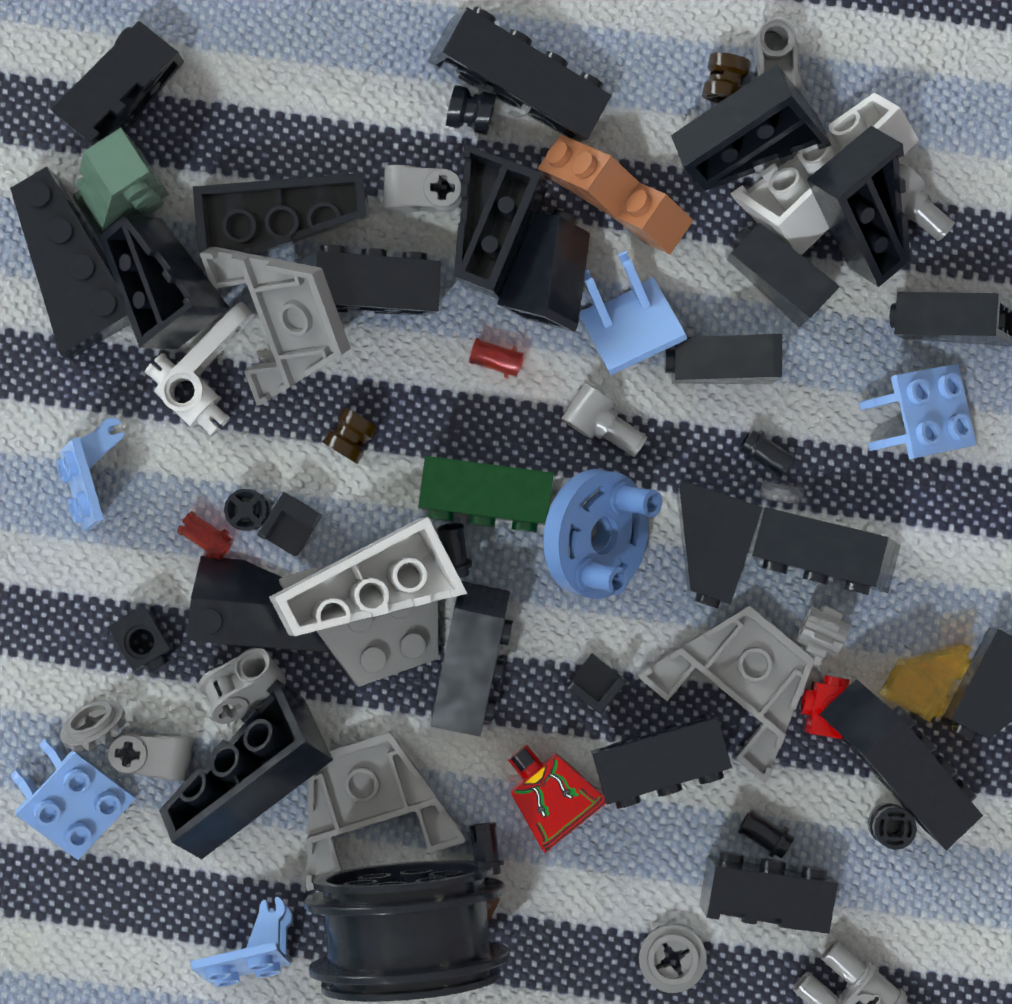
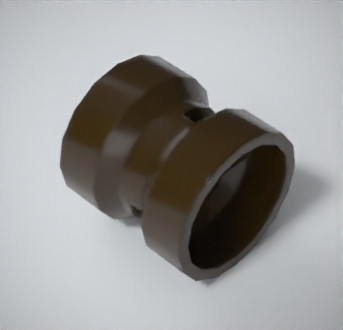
M711 53L707 66L710 71V78L704 83L702 97L708 101L720 103L742 88L743 78L749 73L751 61L736 54Z
M344 407L338 416L339 424L337 425V430L329 431L322 443L358 464L364 455L363 444L373 440L379 428Z

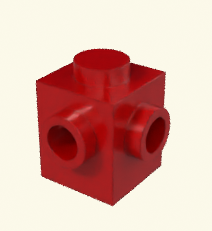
M825 675L823 683L812 681L811 690H804L801 701V714L806 715L804 731L809 734L837 739L842 738L819 714L849 686L850 679Z

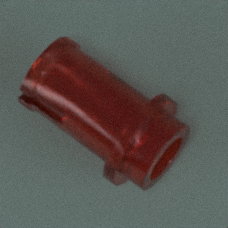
M476 338L471 350L469 364H476L504 373V378L508 379L510 375L518 377L525 353L518 352V347L516 346L509 349Z
M193 511L189 512L182 522L185 526L179 525L177 534L184 536L207 552L206 557L209 559L215 557L221 560L227 554L234 541L228 536L229 531L226 529L218 530L197 516Z

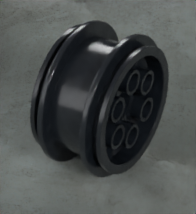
M469 860L391 863L347 869L320 876L313 880V887L319 892L304 899V909L314 914L325 915L327 956L319 958L309 965V975L311 978L322 982L321 993L324 996L338 1000L361 1002L433 998L472 991L491 985L500 979L501 971L498 966L509 960L510 950L506 945L489 941L486 901L501 896L505 892V884L501 880L489 878L493 874L491 864Z

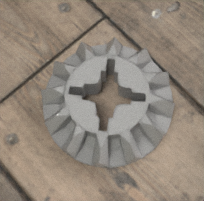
M113 700L87 704L70 716L61 730L60 738L64 746L71 748L75 753L81 752L84 749L92 751L97 745H106V740L119 734V728L123 727L126 723L125 711L119 702Z
M674 923L656 927L653 932L643 939L638 956L641 972L648 983L656 989L667 993L683 992L693 987L701 979L707 962L706 950L701 939L690 928ZM664 943H667L668 947H671L675 952L679 950L684 951L689 948L679 958L682 973L679 974L677 969H674L671 964L664 966L661 964L656 967L666 957Z

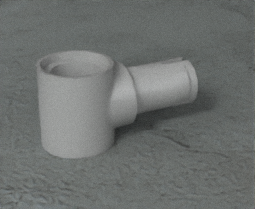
M899 163L900 177L905 179L906 192L901 194L902 212L908 215V220L911 219L934 239L940 241L950 231L955 222L927 199L929 195L924 191L927 186L925 181L912 169Z
M587 384L583 385L561 418L565 423L590 439H593L594 436L598 439L603 437L633 457L636 456L647 440L646 435L617 416L619 412L614 409L616 404L611 399Z

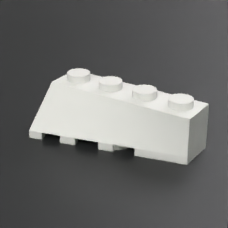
M876 93L871 94L828 125L830 132L827 133V136L832 145L818 149L816 144L798 151V154L792 160L785 162L778 168L773 163L760 172L763 179L747 190L743 185L730 193L731 196L758 224L761 223L802 255L829 229L806 179L870 126L901 142L905 155L919 139L901 107Z
M425 517L409 523L269 598L288 635L298 636L413 606L464 595L467 592L429 517Z

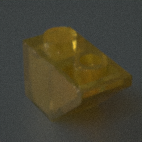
M952 643L899 658L879 695L915 716L931 722L933 716L938 718L945 711L951 698L946 693L954 679L960 681L971 664V659L967 656L972 648L963 643Z

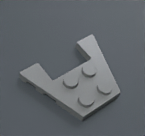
M209 247L199 253L208 278L215 289L247 284L275 358L274 362L253 364L244 371L256 405L266 403L274 396L282 393L298 381L351 349L322 268L219 247Z
M312 567L280 578V585L285 589L318 572L317 567ZM438 601L353 621L316 632L356 686L360 687L438 659Z
M747 605L647 667L637 677L668 701L695 668L698 669L761 722L760 727L734 758L766 783L773 770L772 766L779 749H781L794 710L797 708L815 659L754 608Z
M391 731L329 750L333 761L308 779L307 891L314 889V879L343 870L333 836L415 811L417 813L429 853L466 842L464 833Z

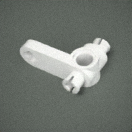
M243 302L238 303L227 312L176 366L162 353L154 359L162 370L160 371L151 363L145 370V373L158 384L154 392L163 400L166 406L172 409L190 427H194L199 423L211 437L221 430L213 422V419L220 425L225 426L230 417L217 406L220 397L199 375L254 318L255 313ZM183 381H191L195 389L193 398L186 403H178L174 395L176 386Z

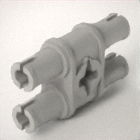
M837 940L830 943L824 950L821 960L847 982L846 989L841 994L835 995L810 972L803 974L793 987V991L807 1004H856L858 1001L863 1004H910L907 1001L908 997L904 989L896 988L877 971V966L874 963H863Z

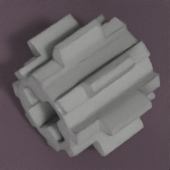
M822 605L818 609L811 606L802 621L796 641L805 644L804 651L825 659L826 654L837 657L848 635L850 622L842 619L843 612Z

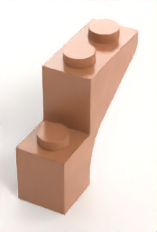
M559 136L537 168L552 181L614 218L643 243L670 255L694 221L667 194L638 182L611 155L566 136Z

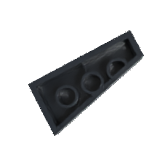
M466 7L450 19L427 62L438 68H441L443 63L446 62L457 68L458 79L471 86H474V84L480 87L489 85L494 88L492 93L496 94L497 100L521 109L524 104L530 107L528 115L536 121L575 141L588 140L612 96L602 89L604 84L599 79L584 72L578 75L567 68L568 62L563 57L551 51H546L544 54L530 46L533 41L527 35L515 29H510L507 32L494 24L496 18L482 8L474 7L471 10Z
M46 166L11 187L12 197L61 356L71 360L130 325L129 318L107 258L58 176Z
M364 173L192 186L199 253L209 247H219L260 255L369 217L367 182ZM199 254L200 269L202 272H206Z
M277 679L266 690L270 696L258 709L252 706L241 718L244 725L228 742L222 739L212 752L214 754L210 763L202 771L196 769L159 810L171 842L200 859L205 858L333 761L305 699Z
M856 679L819 714L828 725L842 736L841 739L861 758L868 766L867 768L891 792L903 808L912 814L922 829L946 851L983 817L981 812L972 803L977 798L975 793L961 779L956 781L952 779L957 774L956 770L941 755H938L936 758L932 755L937 749L936 746L920 730L916 733L911 730L916 725V722L899 705L892 710Z

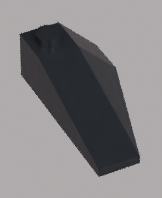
M200 557L190 601L187 641L331 653L316 631L298 636L288 635L269 598L283 590L279 579L283 578L282 576L242 559Z

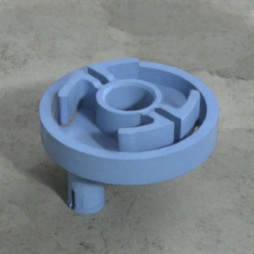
M590 469L572 477L564 484L553 500L544 528L543 546L545 560L555 582L569 593L592 599H602L624 592L627 583L632 579L643 559L649 532L648 517H655L661 510V494L654 489L638 488L630 478L617 472ZM597 487H598V491H599V492H598L597 494H595L594 496H592V497L585 503V505H584L583 508H582L583 503H584L592 494H594L595 492H597ZM596 523L597 532L595 539L591 544V533Z

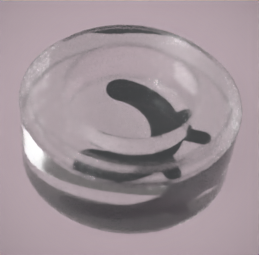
M763 480L760 495L770 500L799 504V502H802L804 487Z

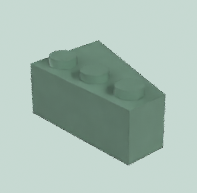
M122 128L83 152L79 169L83 177L77 179L76 185L79 191L73 194V199L98 238L123 215L137 216L141 213L142 216H147L164 204L162 199L169 195L168 191L142 151Z

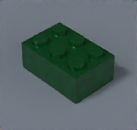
M425 456L418 508L427 510L426 517L433 520L453 522L454 514L470 516L469 523L472 525L495 527L496 520L512 522L511 530L537 533L538 525L545 526L554 473Z

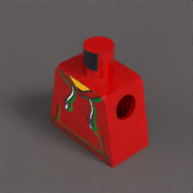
M525 745L508 759L509 763L522 778L521 781L510 789V793L544 853L606 804L603 793L558 753H554L542 763L531 748Z

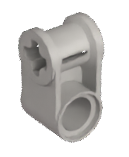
M782 19L769 20L762 25L754 39V79L778 64L802 94V80L797 58L795 31L788 22ZM768 33L779 34L784 40V49L780 51L770 50L765 45L764 35Z
M409 165L385 166L384 210L394 212H450L460 206L462 200L460 197L461 181L451 170L420 168ZM448 181L451 189L455 191L447 193L446 200H441L437 192H434V189H440L442 182Z
M251 648L224 665L208 671L200 679L199 687L202 694L209 697L212 705L210 713L213 720L217 723L226 724L240 719L252 706L256 708L270 696L266 690L277 679L285 685L286 677L266 650ZM215 681H217L219 687H217L216 685H214V682H215Z
M125 732L118 736L110 745L108 759L112 767L122 773L147 775L165 780L186 781L189 776L193 737L166 733ZM127 742L133 743V750L140 751V756H135L131 763L125 762V755L120 754L118 751Z

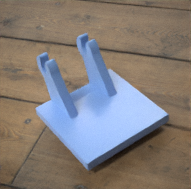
M626 250L619 253L618 257L632 290L603 303L589 270L585 269L584 285L593 306L580 311L579 315L610 376L687 340L686 333L654 277L640 282Z
M959 364L891 376L893 394L859 402L860 410L899 402L906 430L904 435L868 443L869 451L906 443L909 459L977 445Z
M116 418L105 419L94 432L81 438L71 439L60 451L61 458L56 459L62 483H69L73 498L68 499L72 520L74 523L80 522L83 532L91 530L104 520L89 469L124 437L123 432L110 434L114 430L113 427L121 423Z
M45 738L39 746L48 755L56 771L38 789L29 776L24 778L19 769L14 770L10 777L19 786L26 798L15 811V814L75 859L79 860L136 798L131 792L78 752L75 753L72 750L65 756L57 745L53 747L50 740Z
M275 897L276 911L273 908L269 910L268 902L263 900L246 948L190 961L191 969L208 983H214L215 987L237 984L240 982V976L255 973L257 978H263L281 973L280 967L291 965L290 956L287 954V929L293 922L292 911L279 897Z

